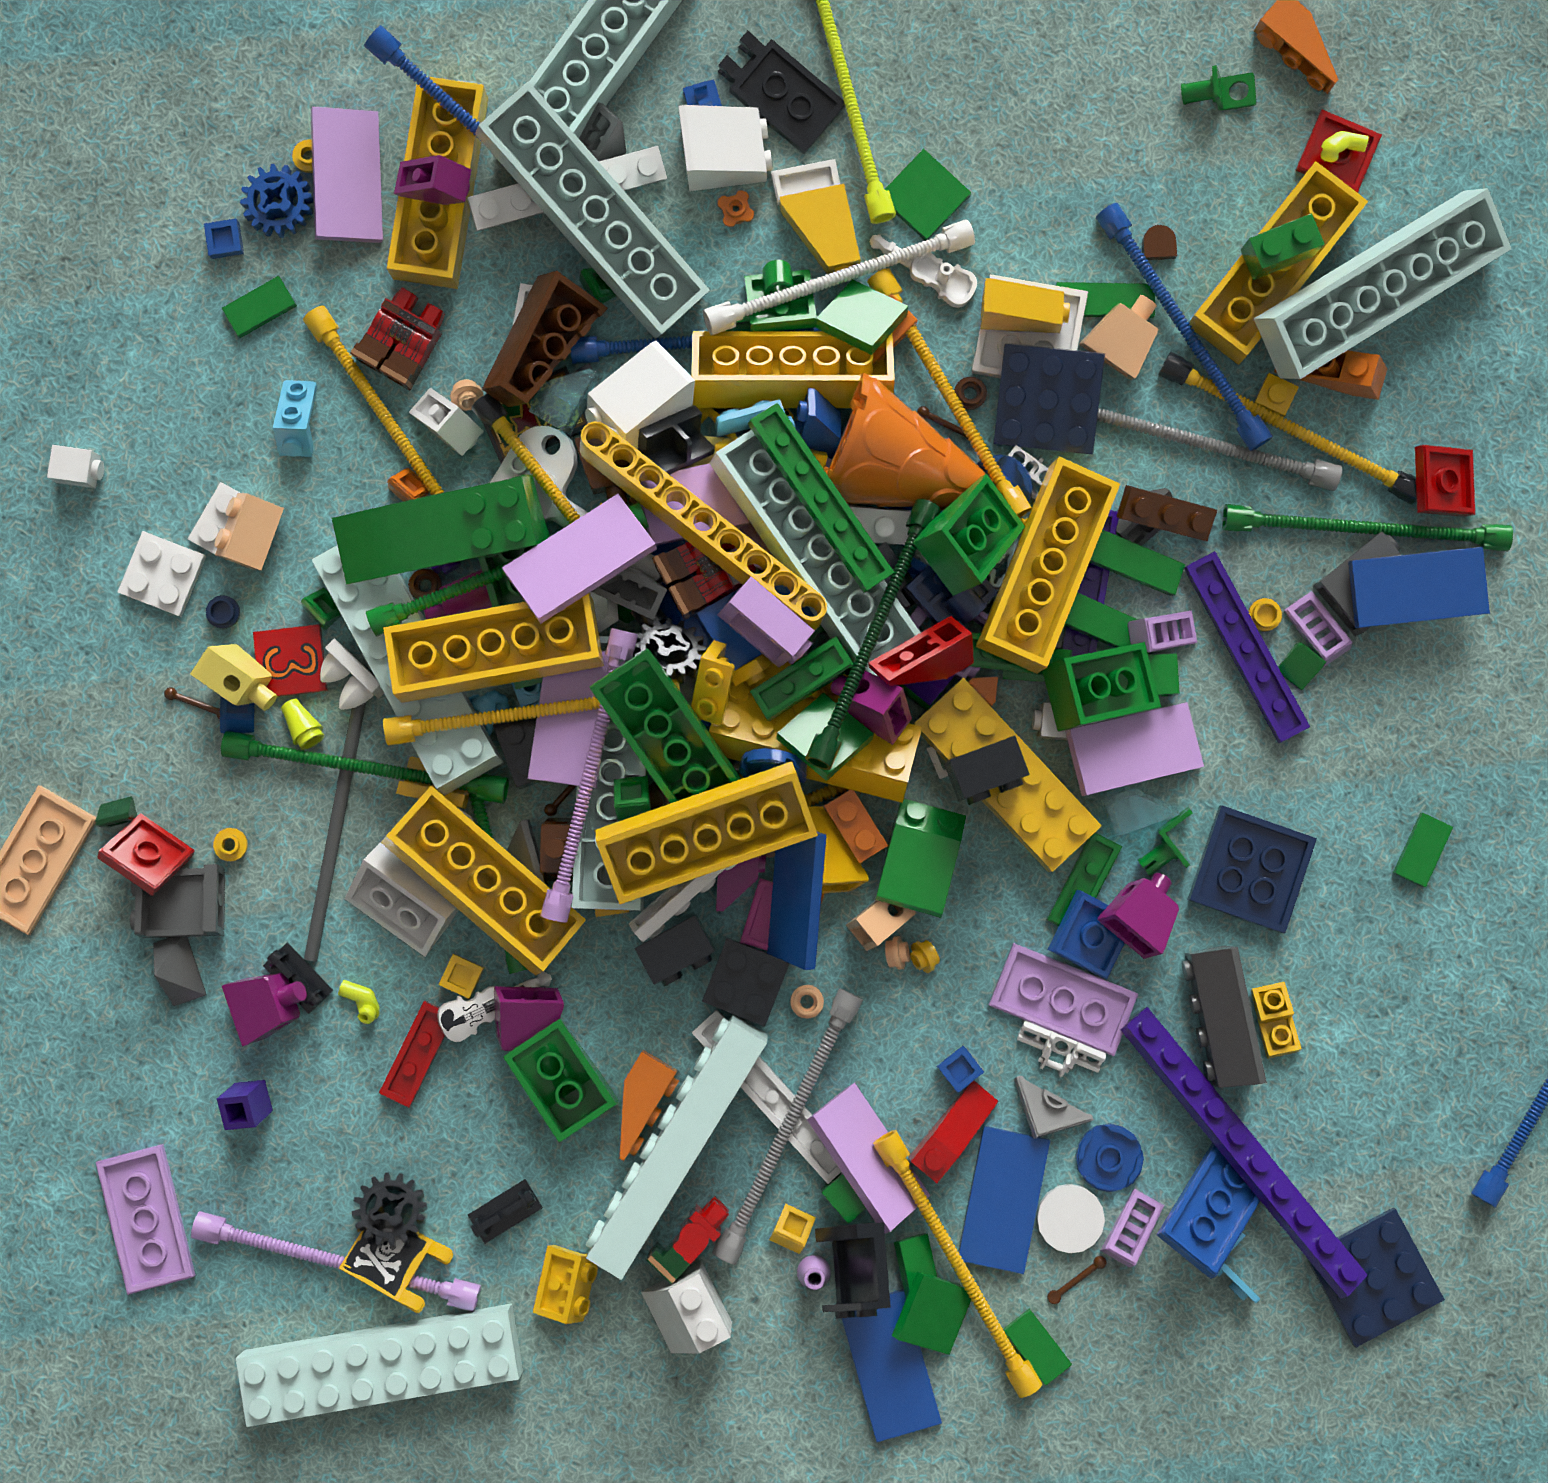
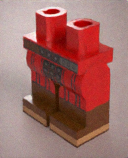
M401 287L391 301L385 298L381 305L382 308L375 315L371 326L360 343L355 344L350 354L357 361L410 391L432 353L436 342H438L442 335L439 328L445 313L428 303L421 316H416L411 311L417 303L418 297Z
M689 542L667 553L663 552L652 557L653 564L666 588H668L667 590H669L684 621L742 587L739 581ZM730 543L720 545L726 552L736 548ZM754 564L747 566L752 573H756Z

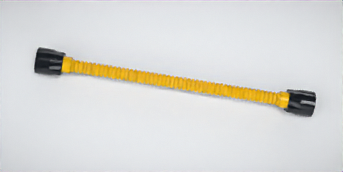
M1170 351L1163 364L1164 366H1162L1158 373L1159 376L1180 385L1184 383L1190 386L1196 385L1197 388L1200 387L1201 390L1204 389L1205 392L1208 391L1209 394L1211 393L1215 397L1219 396V399L1223 398V401H1225V397H1222V394L1219 392L1220 390L1217 389L1211 379L1208 380L1207 377L1201 376L1199 371L1193 369L1194 364ZM1242 395L1238 396V399L1241 400L1240 402L1243 403L1242 406H1245V409L1248 411L1250 410L1254 417L1259 415L1262 421H1268V424H1272V426L1279 428V430L1283 429V432L1287 431V434L1294 435L1299 440L1302 439L1303 442L1309 443L1310 446L1313 445L1314 448L1317 447L1318 450L1321 449L1322 452L1324 451L1328 455H1332V457L1336 456V459L1344 463L1347 462L1348 465L1351 464V467L1355 466V469L1358 468L1359 471L1362 470L1363 473L1366 472L1367 475L1370 474L1371 477L1373 476L1375 479L1381 480L1383 485L1389 487L1387 491L1393 493L1399 499L1411 505L1416 501V476L1403 471H1386L1385 468L1382 469L1381 466L1374 465L1373 462L1367 461L1366 458L1363 459L1362 456L1359 457L1358 454L1356 455L1352 451H1348V449L1344 450V447L1340 448V445L1333 444L1328 439L1325 440L1321 435L1318 436L1317 433L1314 434L1313 431L1310 432L1309 429L1306 430L1305 427L1303 428L1299 424H1295V422L1291 423V420L1283 416L1280 417V414L1276 415V412L1272 413V410L1269 411L1268 408L1265 409L1264 406L1261 407L1260 404L1257 405L1256 402L1254 403L1252 400L1246 399V397L1242 398Z
M489 394L480 397L472 405L471 409L488 430L493 428L497 434H501L502 438L509 444V447L512 448V451L517 454L519 460L525 464L524 466L530 471V474L538 481L537 483L540 484V487L548 494L551 501L556 504L561 514H564L563 516L569 521V524L579 519L580 515L572 508L567 498H564L565 496L559 491V488H557L552 479L549 478L546 471L541 468L539 462L533 458L534 456L528 451V448L520 441L521 439L518 438L513 429L510 428V422L506 419L509 413L502 404ZM659 607L654 619L663 624L668 617ZM635 611L630 612L641 628L644 624L651 628L653 627L652 619Z

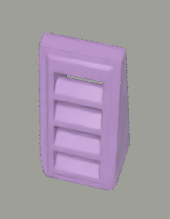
M1312 591L1284 610L1311 650L1326 661L1324 667L1351 649L1353 643ZM1312 605L1315 610L1303 619H1300L1297 614ZM1320 616L1323 621L1309 630L1306 625ZM1328 627L1331 632L1317 640L1315 635ZM1336 638L1338 644L1326 651L1323 646Z
M1192 610L1128 622L1131 645L1145 642L1147 652L1197 643ZM1177 620H1179L1182 639L1179 638Z
M1133 1189L1100 1251L1127 1267L1135 1266L1164 1205ZM1135 1203L1152 1211L1151 1215L1148 1217L1133 1209ZM1129 1215L1145 1224L1143 1229L1127 1221ZM1123 1228L1139 1236L1138 1239L1134 1241L1121 1233ZM1117 1240L1132 1248L1129 1254L1115 1246Z

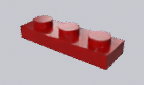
M426 1000L423 1001L379 1091L380 1094L408 1108L412 1106L445 1038L437 1018L440 1007Z

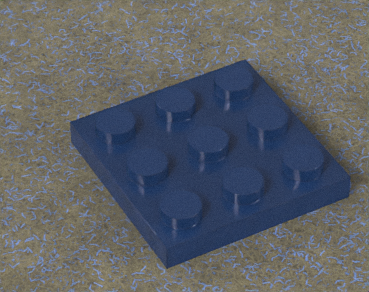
M1005 343L993 444L1017 445L1019 447L1093 455L1106 353Z
M1220 805L1187 900L1285 934L1317 838Z
M1391 1208L1337 1237L1368 1275L1348 1297L1340 1299L1307 1259L1355 1348L1445 1300L1395 1208Z

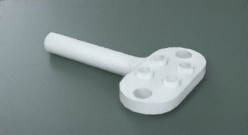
M535 426L524 431L518 438L521 439L520 441L528 448V451L534 456L533 458L539 462L541 468L546 471L549 478L556 484L559 491L565 496L564 498H567L566 489L577 468V451L573 441L563 431L550 426ZM556 436L560 441V448L557 453L550 455L545 449V443L548 438ZM511 448L490 483L524 474H532H530V471L524 466L525 464L519 460L517 454ZM533 477L545 522L553 521L563 528L570 525L569 521L563 516L564 514H561L556 504L551 501L548 494L545 493L540 484L537 483L538 481ZM567 498V501L570 502L572 508L578 512L580 517L588 513ZM648 554L630 566V568L640 570L660 584L663 582L653 564L652 557L654 556L652 554Z

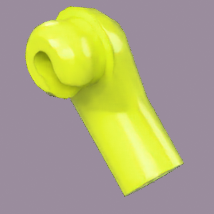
M1345 131L1337 132L1323 142L1321 146L1323 150L1320 156L1324 161L1335 162L1338 160L1339 152L1345 149L1365 152L1368 136Z
M343 980L338 995L355 1001L359 1012L357 1017L360 1022L364 1024L372 1023L378 1018L380 1013V1007L374 992L370 988Z

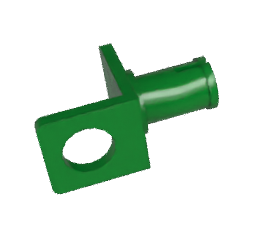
M1215 65L1212 66L1210 80L1186 84L1181 83L1183 105L1213 100V103L1216 102L1218 110H1232L1251 107L1257 104L1254 73L1221 77L1218 67ZM1244 83L1248 86V94L1244 99L1234 100L1230 97V89L1234 84Z
M1189 807L1158 829L1159 834L1162 836V839H1160L1162 843L1138 859L1143 868L1155 860L1145 868L1150 877L1173 859L1176 861L1180 860L1185 868L1190 866L1189 862L1167 835L1168 831L1193 813Z

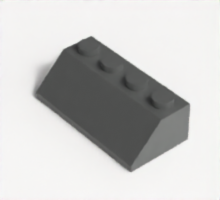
M1223 945L1185 953L1187 961L1182 962V971L1185 980L1191 981L1194 994L1189 995V1004L1193 1015L1198 1014L1201 1027L1196 1028V1037L1200 1048L1205 1047L1207 1060L1203 1061L1206 1079L1208 1081L1212 1080L1213 1085L1218 1088L1267 1083L1238 947Z

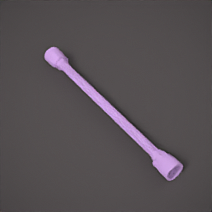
M611 628L605 655L610 656L608 661L610 670H608V673L626 663V660L632 659L638 634ZM601 704L599 705L601 708L598 709L599 712L597 713L598 717H596L598 721H595L596 725L594 726L595 730H593L594 734H592L593 738H591L589 755H587L588 760L585 761L587 764H585L586 768H584L582 774L584 777L581 778L583 781L580 782V790H578L580 794H577L578 798H576L577 802L575 803L576 807H574L575 811H573L574 815H572L570 832H568L567 845H565L564 854L562 855L564 858L561 859L563 862L560 863V871H558L560 875H557L558 879L554 882L553 888L551 890L547 889L540 915L543 918L557 922L568 921L573 894L569 893L571 887L569 881L572 876L570 872H573L571 868L574 867L575 855H577L576 851H578L577 847L580 842L579 838H581L580 834H582L581 830H583L582 825H584V817H586L588 811L586 808L589 807L587 804L590 803L588 800L591 799L590 795H592L590 791H593L591 787L594 786V778H596L595 774H597L596 770H598L597 766L599 765L598 761H600L599 757H601L600 753H602L601 748H603V740L606 738L604 736L607 734L605 731L608 730L606 727L609 726L607 723L610 722L608 719L610 717Z
M201 1211L198 1212L191 1230V1238L219 1245L220 1240L225 1242L237 1241V1243H245V1245L254 1246L255 1248L258 1246L259 1249L262 1247L263 1250L279 1252V1254L283 1253V1255L287 1254V1256L291 1255V1257L300 1258L301 1260L304 1258L305 1261L321 1263V1265L325 1264V1266L329 1265V1267L333 1266V1268L339 1269L345 1259L344 1256L340 1257V1255L331 1254L330 1252L327 1254L326 1251L323 1253L322 1250L306 1248V1246L302 1247V1245L298 1246V1244L294 1245V1243L285 1242L284 1240L282 1242L280 1239L277 1241L276 1238L260 1236V1234L256 1235V1233L252 1234V1232L242 1229L239 1230L237 1228L235 1230L233 1225L226 1224V1218ZM415 1275L408 1285L409 1288L421 1289L423 1292L426 1291L428 1293L430 1291V1294L434 1292V1295H437L438 1293L440 1298L448 1300V1306L474 1312L476 1308L477 1295L481 1290V1285L457 1278L454 1279L453 1283L447 1281L440 1283V1281L436 1282V1280L432 1281V1279L428 1280V1278H419V1276L415 1277Z

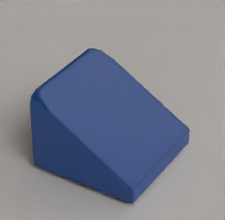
M220 696V732L223 734L226 731L243 734L254 732L255 704L250 703L236 706Z

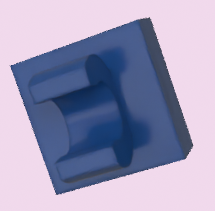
M714 79L683 88L687 105L722 106Z

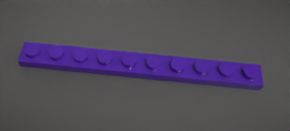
M1146 1007L1120 1029L1339 1298L1348 1297L1368 1276L1367 1273L1150 1009Z

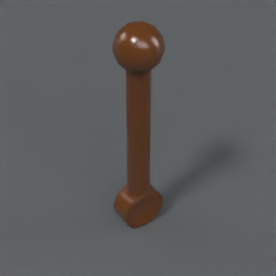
M921 406L917 409V413L924 419L928 418L966 437L967 434H964L962 428L934 415L926 406Z
M169 687L164 691L166 699H177L216 714L218 719H220V708L177 693V690L173 687Z
M568 785L553 803H549L544 807V813L550 817L554 816L557 813V807L576 786Z
M1103 1256L1095 1257L1092 1265L1057 1291H1050L1047 1296L1048 1301L1051 1304H1058L1064 1293L1096 1269L1105 1268L1107 1264L1106 1258Z

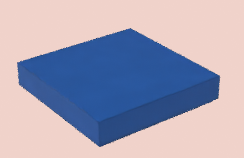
M1076 890L1047 950L1107 980L1125 943L1097 920L1108 905L1083 891Z

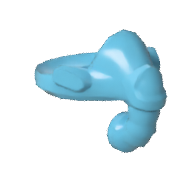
M496 690L487 692L483 696L477 694L469 697L475 711L477 712L478 710L482 714L484 711L487 713V711L492 712V710H495L496 712V708L499 710L509 708L506 695L500 694ZM493 722L486 725V731L489 736L494 729Z

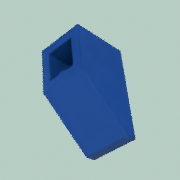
M808 388L804 401L798 402L797 421H794L795 428L809 449L826 452L827 458L833 459L841 440V412L816 389Z

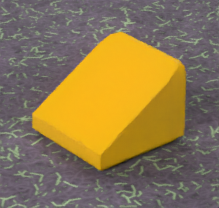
M785 1203L769 1240L800 1254L805 1247L816 1217Z

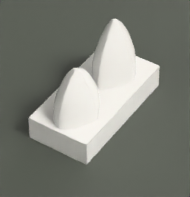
M335 638L325 647L330 653L326 656L321 666L320 680L322 682H336L345 678L350 673L352 674L340 696L339 708L341 710L355 708L364 704L373 696L379 699L384 694L376 677Z

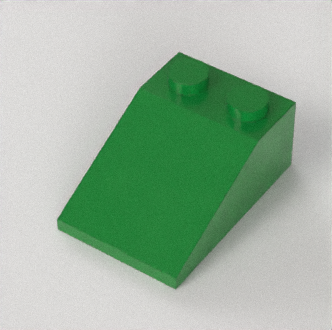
M985 474L935 517L913 543L954 596L982 584L1025 528V525L989 476Z
M1145 642L1064 658L1048 664V667L1042 670L1058 732L1161 707Z
M904 798L903 803L900 802L892 825L875 900L941 918L962 840L966 815Z
M561 1018L503 1056L559 1143L615 1106L619 1101L601 1072Z

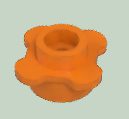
M739 190L736 195L730 197L721 196L718 199L717 205L723 211V223L725 226L734 227L735 224H740L744 221L750 222L754 218V211L748 204L749 195L747 192ZM737 206L739 210L733 211V207Z

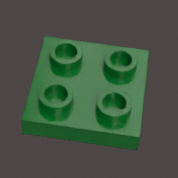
M773 260L766 263L762 274L744 276L747 302L754 301V299L762 298L763 296L766 297V295L774 294V292L778 293V291L786 290V288L794 287V285L805 283L806 281L809 282L811 280L810 269L792 271L790 264L784 260ZM813 292L807 296L804 295V297L800 296V298L795 300L792 299V301L785 302L784 304L781 303L772 308L769 307V309L757 311V313L752 315L749 314L751 331H783L816 327L817 315Z

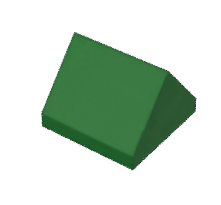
M593 268L583 269L580 272L579 281L584 290L602 304L617 296Z
M324 587L301 600L302 607L324 630H327L342 616L330 593Z

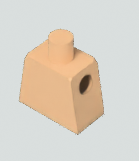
M1144 295L1139 296L1131 309L1122 303L1117 304L1079 345L1090 352L1106 353L1105 363L1128 379H1135L1159 330L1147 321L1157 305Z
M876 900L847 923L846 926L865 950L868 951L880 945L912 918L916 911L893 905L898 913L892 916L888 912L890 904Z

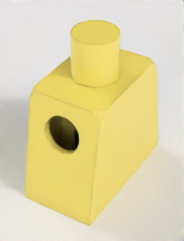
M237 644L207 647L190 673L194 678L236 706L254 703L263 711H266L274 704L277 695L266 687L272 679L271 673Z

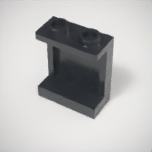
M884 1223L816 1228V1242H832L837 1298L836 1304L822 1305V1311L835 1312V1319L877 1316V1309L891 1308Z

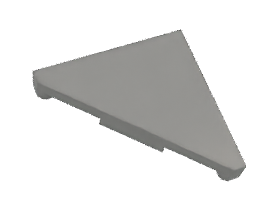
M1023 1076L1014 1078L1034 1139L1094 1120L1091 1114L1084 1113L1068 1104V1101L1030 1083Z

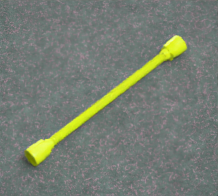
M816 0L854 140L857 145V151L859 152L865 179L867 180L866 183L868 184L866 188L868 194H865L864 198L869 218L873 224L887 222L896 216L889 190H884L883 184L879 181L829 0Z

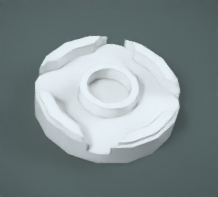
M1073 1184L1059 1185L1047 1192L1039 1203L1037 1211L1038 1230L1044 1240L1058 1251L1066 1253L1083 1252L1093 1246L1103 1232L1105 1223L1103 1207L1097 1197L1085 1187Z

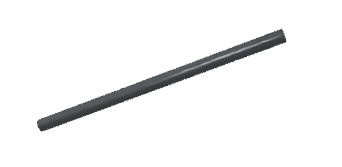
M366 702L351 708L343 758L356 759ZM340 769L304 955V960L317 962L353 775V772L350 770Z

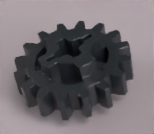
M667 618L666 624H661L657 619H654L652 628L644 624L642 625L641 633H635L638 634L633 657L648 648L671 680L677 679L680 684H684L686 675L692 679L696 677V671L699 669L700 659L706 651V646H703V636H695V627L684 628L685 621L681 620L677 625H674L671 618Z
M387 1172L382 1182H379L375 1176L372 1177L373 1186L368 1188L362 1185L360 1189L364 1195L363 1198L354 1197L353 1200L354 1204L360 1207V1209L352 1211L353 1219L361 1220L355 1225L357 1232L367 1230L363 1236L364 1240L369 1242L376 1238L377 1248H381L384 1241H388L391 1249H395L396 1240L399 1239L405 1245L409 1244L407 1235L411 1233L418 1236L420 1233L416 1224L426 1223L425 1216L419 1214L427 1210L426 1202H418L424 1197L422 1189L413 1191L416 1186L415 1181L412 1179L405 1184L403 1174L401 1173L398 1174L396 1180H391L389 1172ZM387 1190H398L403 1193L397 1195L389 1193ZM376 1197L377 1200L374 1208L369 1210L367 1214L369 1203ZM390 1205L392 1209H395L396 1214L389 1216L387 1212L385 1213L384 1208ZM413 1207L411 1218L409 1219L407 1224L404 1225L403 1220L405 1214L411 1211L410 1208ZM381 1226L390 1228L392 1232L380 1231L378 1228Z

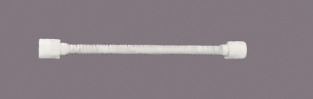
M963 220L943 227L942 233L935 235L933 239L931 238L922 241V243L919 242L910 247L891 252V254H884L875 259L864 261V263L861 262L856 264V266L853 265L852 267L829 273V275L826 274L825 277L821 276V278L818 277L817 279L809 280V282L806 281L805 283L794 285V287L786 288V290L783 289L778 291V293H771L766 295V297L763 296L742 305L738 303L731 305L728 301L703 310L706 327L710 335H715L736 327V322L742 320L745 315L749 316V314L752 315L757 313V311L760 312L761 310L769 309V307L772 308L781 303L784 304L785 302L792 301V299L795 300L800 298V296L804 297V295L807 296L812 294V292L815 293L816 291L839 285L843 281L847 282V280L850 281L859 276L862 277L863 275L878 271V269L882 270V268L885 269L886 267L897 265L898 263L905 262V260L908 261L932 251L946 249L948 253L972 246L975 244L973 228L968 220Z

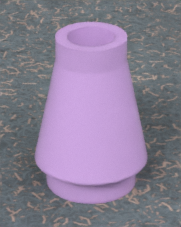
M811 1255L805 1257L799 1263L797 1277L804 1287L817 1290L825 1286L829 1281L831 1270L824 1258ZM813 1272L820 1274L819 1280L813 1279L811 1281L808 1276Z

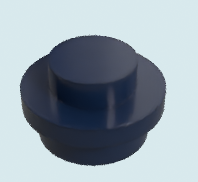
M225 595L216 596L210 600L206 607V617L213 626L227 629L237 623L240 617V608L233 598Z

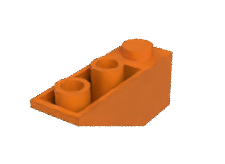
M1277 0L1260 19L1254 29V32L1258 34V41L1264 47L1269 49L1273 47L1282 55L1283 62L1289 68L1294 70L1298 68L1305 74L1307 82L1312 88L1318 91L1323 90L1328 94L1338 81V77L1311 12L1297 0Z
M1347 350L1298 380L1351 396L1379 400L1387 367L1380 355Z
M644 1049L624 1080L619 1158L623 1161L628 1153L632 1156L636 1155L645 1140L639 1136L646 1124L650 1127L653 1126L662 1109L657 1107L663 1095L669 1098L680 1081L674 1077L678 1071L677 1069Z

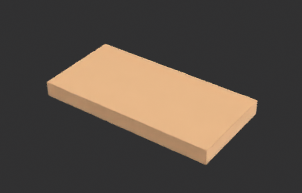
M38 785L0 850V920L27 935H31L96 824V817Z

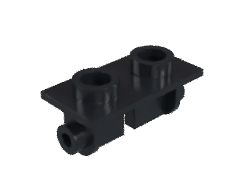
M288 942L279 951L275 950L267 958L268 961L263 965L270 974L282 972L289 979L290 984L299 981L305 986L307 992L306 999L298 1003L308 1014L334 991Z
M524 1179L469 1213L468 1217L473 1224L471 1225L473 1233L476 1237L480 1236L484 1244H486L543 1207L527 1180Z

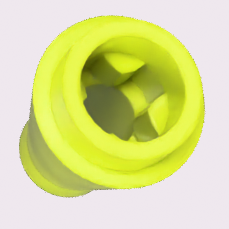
M291 699L281 706L280 710L285 717L294 745H299L301 750H306L323 740V726L301 705L298 699Z

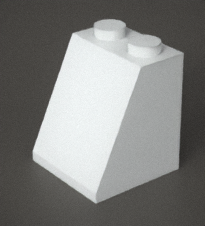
M678 106L689 191L767 181V171L773 170L770 150L764 151L763 139H768L766 118L760 119L758 108Z
M657 341L652 342L588 393L587 409L585 411L587 422L596 421L607 425L638 450L639 429L693 405L695 380Z
M702 1260L688 1267L672 1285L664 1279L641 1291L671 1353L700 1354L731 1338L732 1321Z

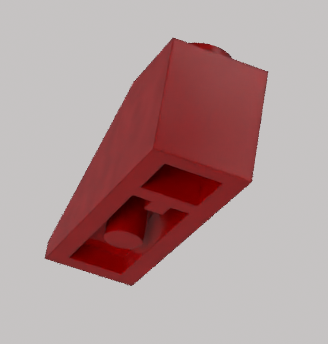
M949 616L868 662V665L889 686L947 679L974 663L972 633L952 616Z
M976 1081L971 1082L908 1156L910 1161L935 1183H938L959 1158L999 1101Z

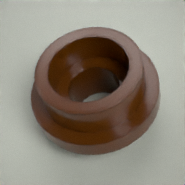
M976 377L961 379L954 389L961 404H963V408L966 410L979 408L987 397L985 384ZM972 388L976 392V397L974 399H967L964 391Z
M420 569L412 574L408 587L411 595L419 600V597L423 598L424 595H431V592L439 591V588L442 587V581L440 576L433 570ZM423 580L431 581L432 586L429 591H421L420 583Z

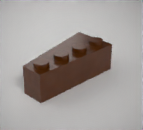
M558 271L537 276L481 390L507 407L527 404L552 375V370L560 361L565 360L571 352L570 349L581 337L587 334L592 328V323L602 316L608 307Z

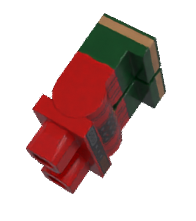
M715 1195L703 1208L696 1204L690 1210L689 1217L681 1224L680 1232L665 1248L657 1242L649 1250L646 1261L672 1285L706 1248L709 1238L713 1242L721 1235V1227L719 1225L729 1216V1209Z

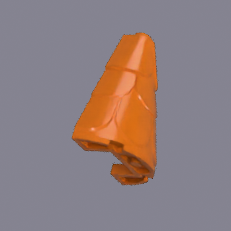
M862 373L851 399L850 406L853 411L830 467H823L847 504L876 505L877 507H913L917 499H926L938 505L941 511L946 509L981 476L987 474L950 438H943L916 411H912L877 378H873L865 373Z

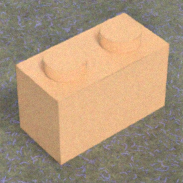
M237 493L236 498L232 497L227 506L226 516H229L225 529L221 528L216 536L214 546L217 548L215 555L247 568L262 571L284 508L248 493Z

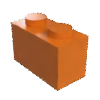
M854 790L847 791L823 807L859 864L888 846Z

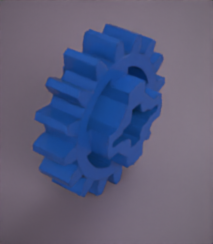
M271 164L270 172L267 173L259 167L258 173L260 176L255 178L249 175L247 178L252 185L241 188L242 192L247 196V198L240 200L242 207L247 209L243 213L248 221H252L251 225L256 231L263 227V232L268 237L272 235L274 230L280 238H284L285 230L287 229L293 235L296 234V224L299 223L304 227L307 225L303 219L304 214H313L312 209L307 205L314 202L312 194L307 193L311 189L307 181H302L303 177L299 171L291 175V169L288 165H284L282 170L279 171L275 164ZM296 192H297V194H298V203H297V206L294 207V206H293V198L296 196ZM260 195L261 202L257 206V198ZM274 197L277 199L282 198V201L278 204L277 202H272V199Z

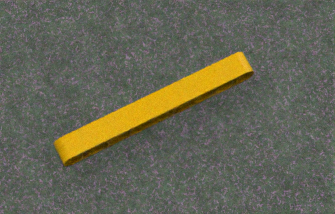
M594 421L584 426L581 431L580 453L589 464L636 501L640 502L641 505L742 585L752 576L812 629L815 630L820 626L827 611V603L819 592L607 425ZM599 439L604 444L596 447L590 445L587 441ZM622 459L628 461L630 465L621 468L616 466L614 462ZM645 480H650L654 482L657 486L652 489H647L643 487L640 483ZM677 501L683 505V508L673 510L667 503ZM704 522L710 529L708 531H699L695 528L694 524ZM730 543L736 547L737 551L732 553L726 552L720 545ZM757 564L761 566L764 572L754 574L747 566ZM783 585L790 590V594L780 595L774 587ZM805 606L812 607L816 610L817 616L809 617L802 612L801 608Z

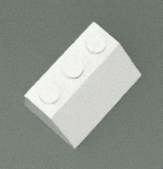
M381 842L363 860L344 898L424 957L427 956L459 911Z

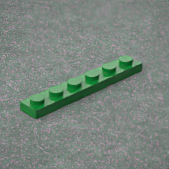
M778 402L750 419L748 422L749 427L863 593H866L894 573L893 569Z

